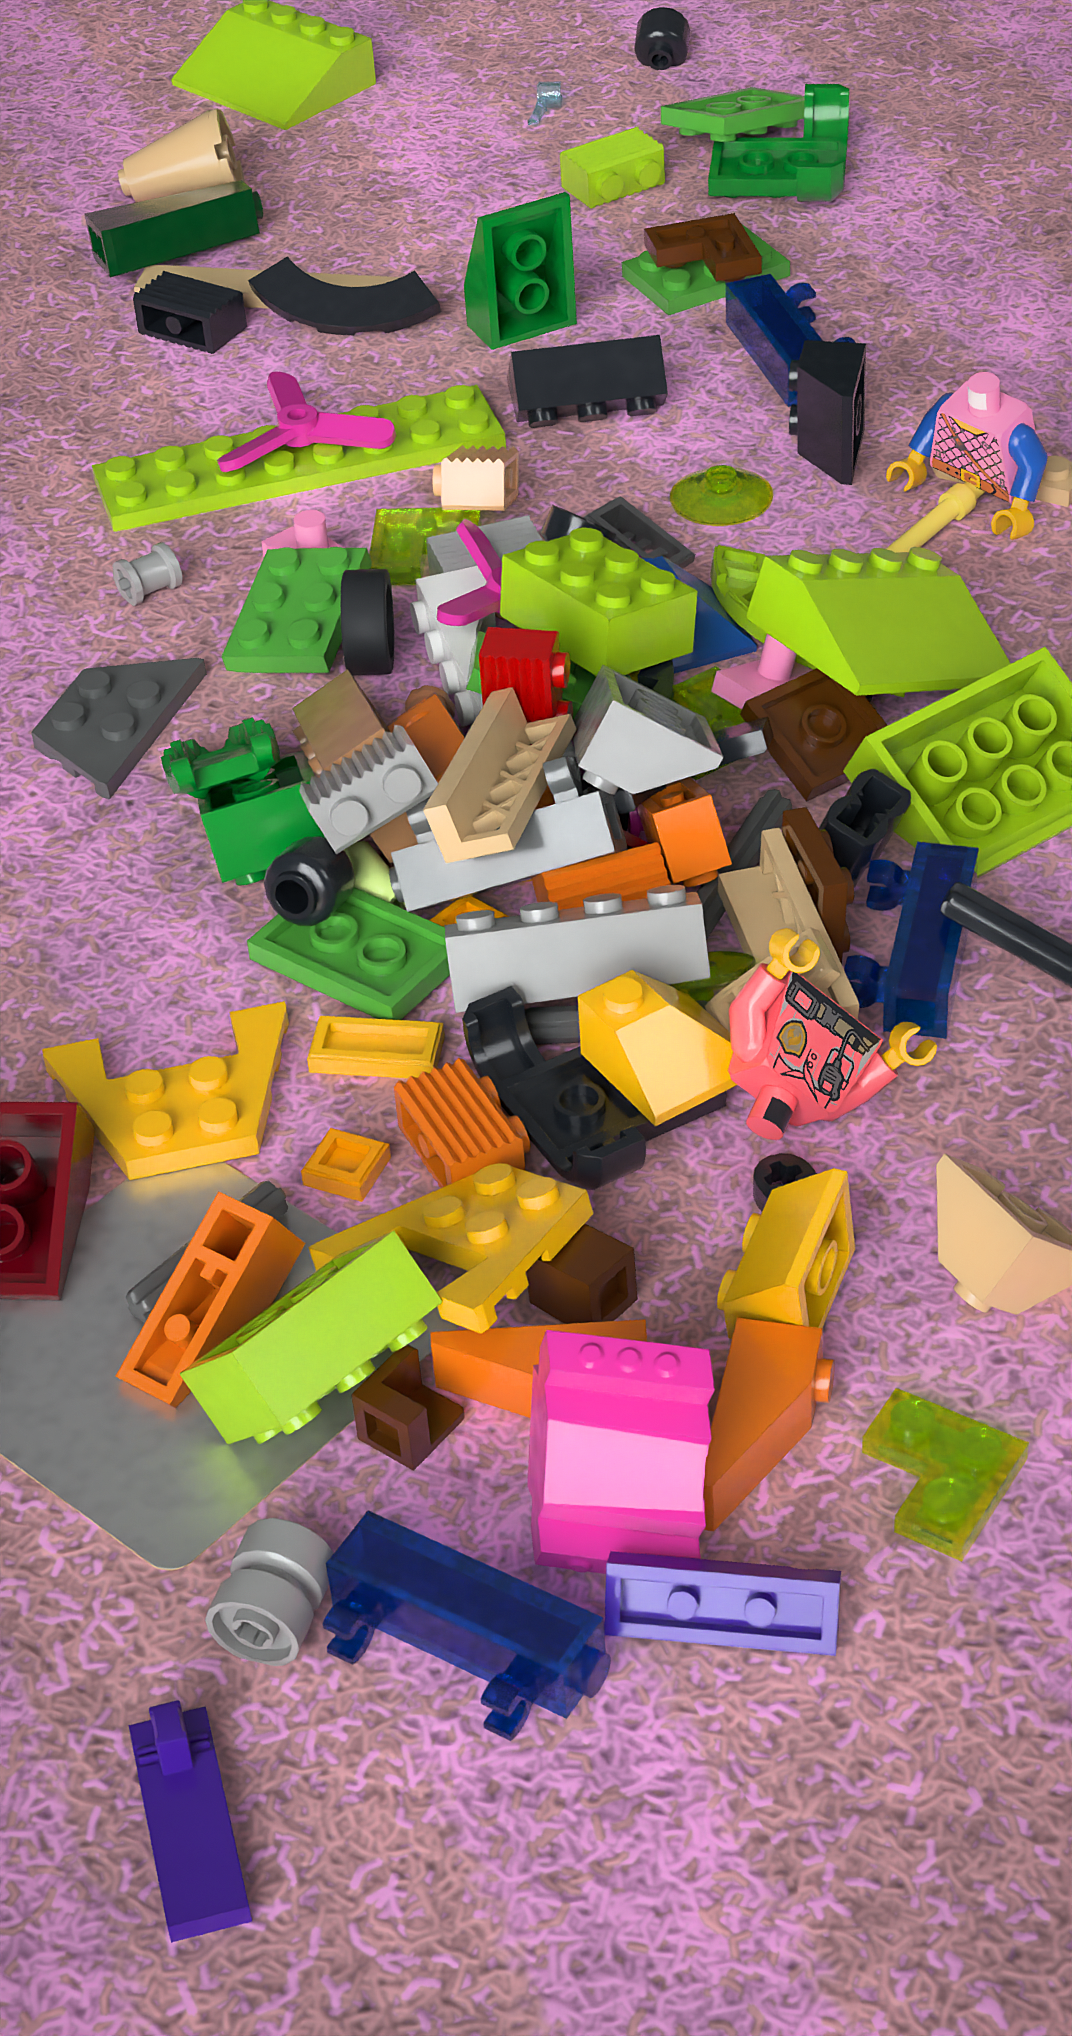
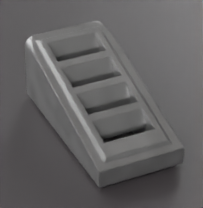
M621 496L584 516L585 519L616 533L614 543L625 549L632 548L642 558L666 556L669 558L668 560L682 569L694 562L696 554ZM648 548L653 550L648 554L644 552Z

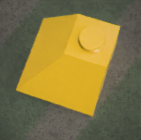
M630 970L578 995L581 1054L655 1126L737 1085L731 1080L728 1072L733 1054L730 1032L686 992Z

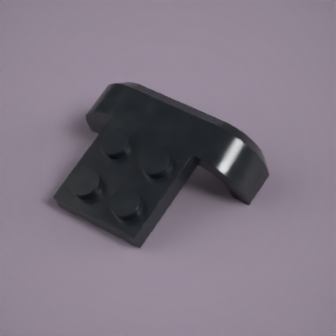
M512 986L469 1003L462 1018L466 1045L480 1078L488 1076L497 1089L501 1106L510 1117L516 1115L520 1118L530 1141L557 1173L564 1179L585 1189L595 1190L640 1170L645 1162L647 1141L726 1106L725 1091L655 1126L581 1054L580 1046L546 1061L538 1050L528 1028L523 999Z

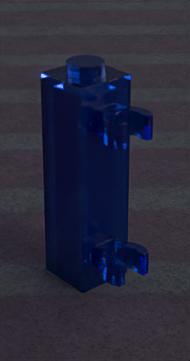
M771 274L725 283L726 324L788 407H791L792 404L797 405V391H789L791 360L800 359L805 340L823 341L810 325L811 322L816 320V314L810 306L798 308L802 301L816 298L815 290L809 283L802 282L791 286L785 293ZM841 337L833 341L856 343L851 337Z
M917 841L911 870H903L898 864L889 860L878 859L870 861L867 882L879 883L887 887L870 885L866 907L877 911H887L894 909L898 905H903L889 966H880L875 960L866 956H848L844 971L859 1002V1008L869 1007L876 1002L883 1003V1032H891L901 1022H913L921 1026L920 1030L914 1035L947 1039L969 930L944 917L940 912V906L947 891L955 882H962L977 891L979 848Z
M369 1510L326 1563L333 1606L322 1624L323 1629L336 1634L327 1646V1653L354 1665L366 1652L375 1629H378L490 1683L480 1698L481 1704L493 1709L483 1722L484 1728L509 1741L513 1740L521 1731L533 1703L567 1719L583 1695L593 1698L607 1678L611 1657L606 1653L603 1617Z

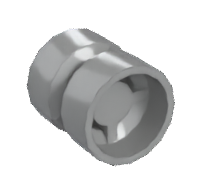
M276 1518L257 1520L248 1526L230 1566L231 1576L220 1584L208 1609L205 1622L209 1633L220 1646L242 1659L271 1666H282L295 1660L314 1618L313 1611L319 1608L337 1567L334 1552L324 1539L297 1523Z

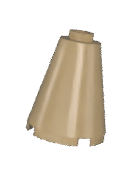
M218 108L208 110L124 158V169L118 170V178L124 195H132L135 202H141L240 180L245 183L240 160L236 161L233 146H236L222 110Z

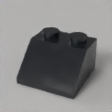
M805 340L800 359L791 360L789 391H797V405L792 404L790 408L789 435L797 436V454L840 484L852 485L865 430L866 343Z

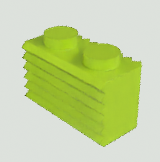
M637 126L562 151L560 153L561 187L592 209L596 205H603L604 202L609 203L612 200H618L619 197L624 198L627 195H633L635 192L639 193L642 189L645 191L650 187H656L657 184L662 185L665 183L664 147L662 143L658 144L657 140H653L652 136L649 137L647 133L644 134L643 130L639 131Z

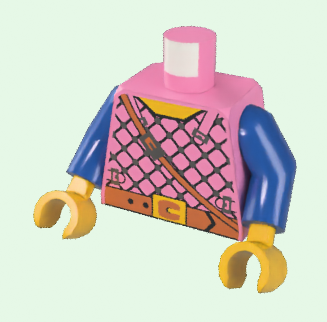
M989 372L976 373L955 393L950 392L942 395L927 411L908 445L912 448L911 453L907 458L892 463L887 469L886 478L888 482L897 480L905 468L909 474V481L903 491L911 490L926 480L927 469L923 461L926 457H929L931 467L963 482H969L976 488L1011 503V508L995 513L991 521V528L995 535H999L1012 526L1013 523L1010 539H1018L1028 535L1034 527L1033 515L1027 507L1029 501L1035 502L1048 456L1036 434L1032 409L1027 403L1000 392V380L995 374Z

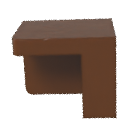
M584 1224L551 1261H542L540 1256L526 1271L530 1303L565 1324L614 1321L638 1300L634 1247L587 1224Z
M409 1344L395 1351L351 1394L358 1439L413 1471L465 1418L464 1408L461 1405L422 1384L418 1349Z

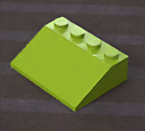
M243 0V3L228 9L172 77L171 81L172 85L287 130L376 84L372 38L356 33L352 28L340 27L329 23L320 16H310L297 11L293 6L281 5L270 0Z
M912 547L909 552L899 553L883 548H873L870 553H854L845 549H833L831 554H814L805 550H792L790 555L765 556L745 617L748 621L856 696L962 689L1011 664L961 576L941 564L942 557L939 554L921 547Z
M1043 647L866 736L843 772L852 783L861 772L876 769L911 792L910 805L894 832L958 881L967 884L1072 828V682L1047 648Z

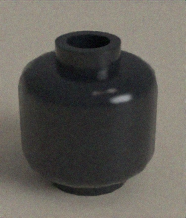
M667 7L653 8L645 12L639 19L636 30L634 51L638 61L642 65L650 66L655 70H666L670 66L681 65L687 58L690 27L688 20L682 13Z
M304 837L293 842L272 861L266 870L264 887L266 897L272 908L283 919L298 926H314L327 920L346 902L352 894L355 875L353 865L345 851L336 854L327 839L323 837Z

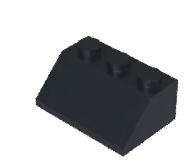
M660 335L513 351L510 355L507 381L516 421H528L531 428L553 426L558 424L559 417L578 415L579 422L603 420L608 417L607 412L627 410V415L631 417L649 415L657 412V406L664 405L668 394Z

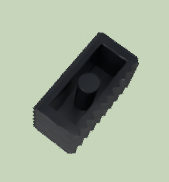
M163 271L161 276L157 275L156 280L152 279L150 284L146 283L145 288H140L139 293L135 292L133 296L137 328L140 334H146L149 337L154 336L156 339H162L163 341L169 340L170 343H177L188 348L192 347L203 352L207 351L210 354H214L247 327L243 293L231 288Z

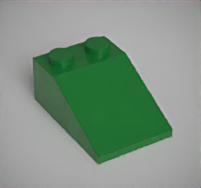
M566 192L484 215L477 219L464 281L467 326L491 350L577 324L570 195Z
M302 750L280 757L281 761L271 767L267 775L260 782L249 781L245 778L214 787L205 799L197 798L202 822L222 883L235 879L236 885L241 886L265 879L266 870L272 861L293 842L304 837H323L326 839L308 811L299 791L301 783L310 784L311 776L315 777L312 768L307 762L308 758Z

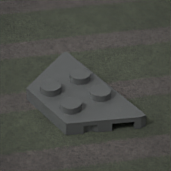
M188 658L83 669L31 732L34 748L49 759L59 761L62 764V768L73 777L84 776L95 785V791L99 796L110 799L207 675L204 659Z

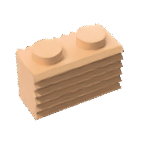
M462 445L449 456L443 458L441 465H434L433 493L434 496H441L442 510L505 511L517 499L519 492V451L514 446L509 450L504 446L499 450L494 446L488 450L482 446L477 450L474 446L466 449Z

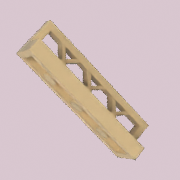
M513 687L490 693L423 809L446 863L514 850L548 785L543 763L561 758L576 731L571 714L527 723Z
M779 827L763 830L761 832L760 866L718 874V893L750 968H753L771 955L769 952V941L777 930L790 928L798 934H801L809 927L818 930L841 972V975L829 986L824 994L858 1020L859 1002ZM810 970L802 973L803 977L810 972Z

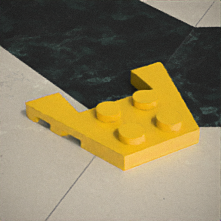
M285 1001L229 1012L238 1054L219 1058L206 1056L189 1064L159 1070L140 1069L128 1076L106 1079L99 1038L42 1049L46 1071L52 1080L57 1079L64 1088L69 1102H78L95 1128L96 1138L129 1180L257 1155L260 1153L272 1102L271 1086L274 1073L279 1071L282 1058L283 1035L287 1034L289 1026Z
M498 1163L486 1166L475 1174L320 1240L308 1248L317 1271L337 1255L395 1231L406 1249L468 1271L436 1292L443 1301L437 1307L441 1319L482 1334L497 1321L498 1317L494 1306L506 1294L507 1299H517L527 1288L529 1283L526 1271L541 1256L542 1261H551L594 1213L587 1190L554 1180L550 1177L518 1169L509 1164Z

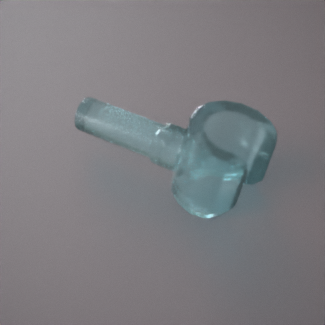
M561 81L538 82L536 107L528 120V125L538 126L547 108L562 107Z

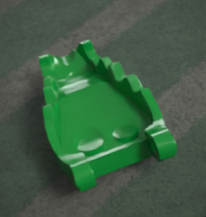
M253 717L242 720L241 724L231 726L228 739L225 740V744L221 749L208 751L205 747H201L195 739L183 742L180 739L170 742L171 748L164 749V756H161L166 779L173 793L188 794L200 799H205L214 787L245 778L249 781L260 782L267 775L270 768L281 761L279 745L270 723L266 724L262 719L255 721Z

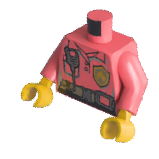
M790 928L777 930L771 936L769 952L773 959L769 964L761 963L732 1001L728 1011L731 1049L733 1050L728 1072L733 1082L756 1098L746 1120L748 1128L755 1134L770 1140H780L783 1138L788 1124L801 1126L818 1120L834 1121L869 1101L898 1076L896 1068L903 1062L915 1066L925 1065L932 1060L937 1050L936 1043L928 1039L920 1043L914 1051L907 1053L906 1043L908 1039L916 1034L921 1026L913 1022H901L890 1032V1048L884 1053L879 1051L878 1049L883 1041L879 1036L799 974L807 972L815 966L820 956V949L815 942L806 939L800 944L796 953L789 957L791 947L799 938V934Z

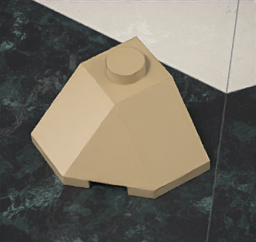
M944 1153L936 1164L938 1261L958 1280L953 1287L955 1292L971 1306L982 1312L987 1313L991 1307L1018 1315L1072 1285V1232L1038 1207L1034 1210L1018 1197L1003 1191L1005 1184L984 1169Z

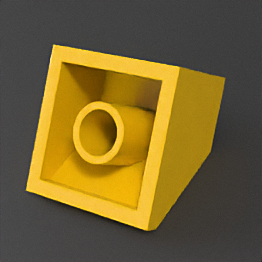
M832 1168L772 1189L762 1213H753L750 1216L742 1240L743 1257L737 1270L728 1269L726 1271L717 1296V1308L724 1311L729 1339L733 1337L737 1317L823 1328L855 1251L847 1171Z

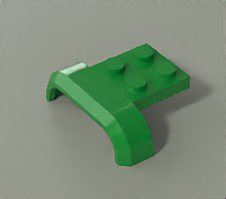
M805 84L803 138H737L734 141H714L708 177V196H724L728 198L740 196H768L772 198L797 196L798 202H832L844 190L849 128V88L840 84Z

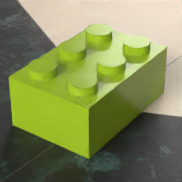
M577 528L572 530L570 535L550 541H534L528 543L523 549L502 555L500 616L520 629L558 631L559 651L569 652L571 661L597 676L602 665L622 675H626L693 652L698 591L676 579L673 573L659 569L640 558L635 551L625 549L607 539L600 531L592 528Z
M392 1231L334 1257L179 1374L227 1444L252 1436L258 1444H261L282 1430L285 1435H288L310 1422L322 1411L317 1400L323 1398L336 1388L339 1393L352 1388L376 1369L371 1362L372 1358L387 1348L395 1352L419 1337L428 1328L422 1318L443 1301L396 1232Z

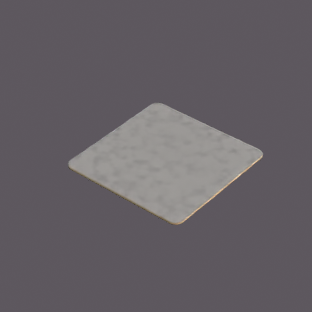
M225 1162L134 1180L127 1178L83 1213L61 1300L0 1299V1455L143 1560L161 1570H177L191 1564L355 1420L351 1394L369 1377L367 1376L361 1382L342 1393H339L336 1388L323 1398L317 1400L322 1411L310 1422L288 1435H285L282 1430L261 1444H258L253 1436L227 1444L192 1392L189 1393L177 1408H174L116 1377L118 1370L145 1324L138 1317H134L128 1309L127 1292L193 1238L218 1191L236 1200H240L259 1184ZM287 1201L288 1210L277 1221L306 1244L274 1302L316 1272L308 1247L337 1233ZM438 1307L422 1318L428 1327L427 1330L409 1343V1345L418 1349L419 1362L432 1353L430 1332L453 1331L459 1327L457 1324L441 1319ZM387 1348L372 1358L371 1362L377 1369L394 1352Z

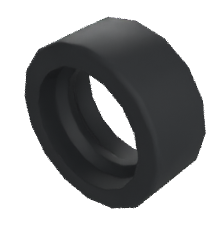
M387 569L345 570L341 580L340 608L342 646L346 670L348 669L352 676L391 674L394 665V612L389 572Z

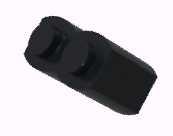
M869 769L857 775L846 795L836 800L830 806L819 826V830L825 829L828 832L833 847V855L840 868L846 867L849 870L854 888L865 869L875 864L911 802V792L876 769Z

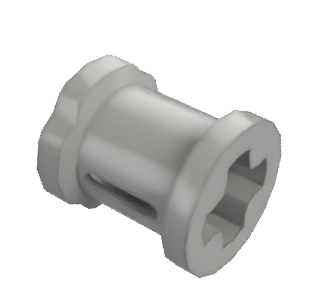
M162 542L153 545L151 553L131 562L120 559L114 562L112 566L113 578L121 596L133 606L141 604L145 595L166 586L170 589L180 587L183 580L182 571L175 554L168 545Z

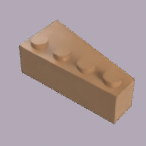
M348 669L292 708L300 724L292 731L301 743L302 751L309 759L307 761L316 774V777L319 778L322 770H331L332 763L341 765L342 758H351L353 750L362 752L363 744L372 746L374 738L382 739L384 731L390 732L381 715ZM406 812L369 834L390 863L393 862L391 852L418 844Z

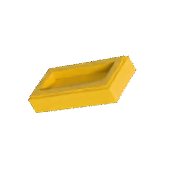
M319 1016L307 1057L309 1072L409 1078L413 1076L418 1078L422 1071L430 1073L434 1067H438L445 1039L444 1023Z

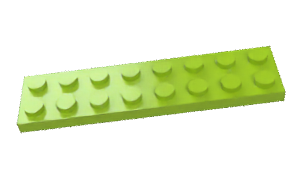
M456 385L444 392L425 396L408 395L396 402L377 406L360 405L348 412L339 413L390 420L394 425L396 438L390 446L383 449L313 443L304 447H290L284 444L239 469L222 472L217 462L220 457L277 427L265 425L256 428L253 432L229 437L224 435L213 436L204 442L181 447L165 446L155 452L133 457H113L105 463L92 465L95 484L114 532L440 463L443 458L449 456L462 445L466 449L474 446L478 450L484 446L488 450L494 446L499 450L502 446L506 448L505 432L478 385Z

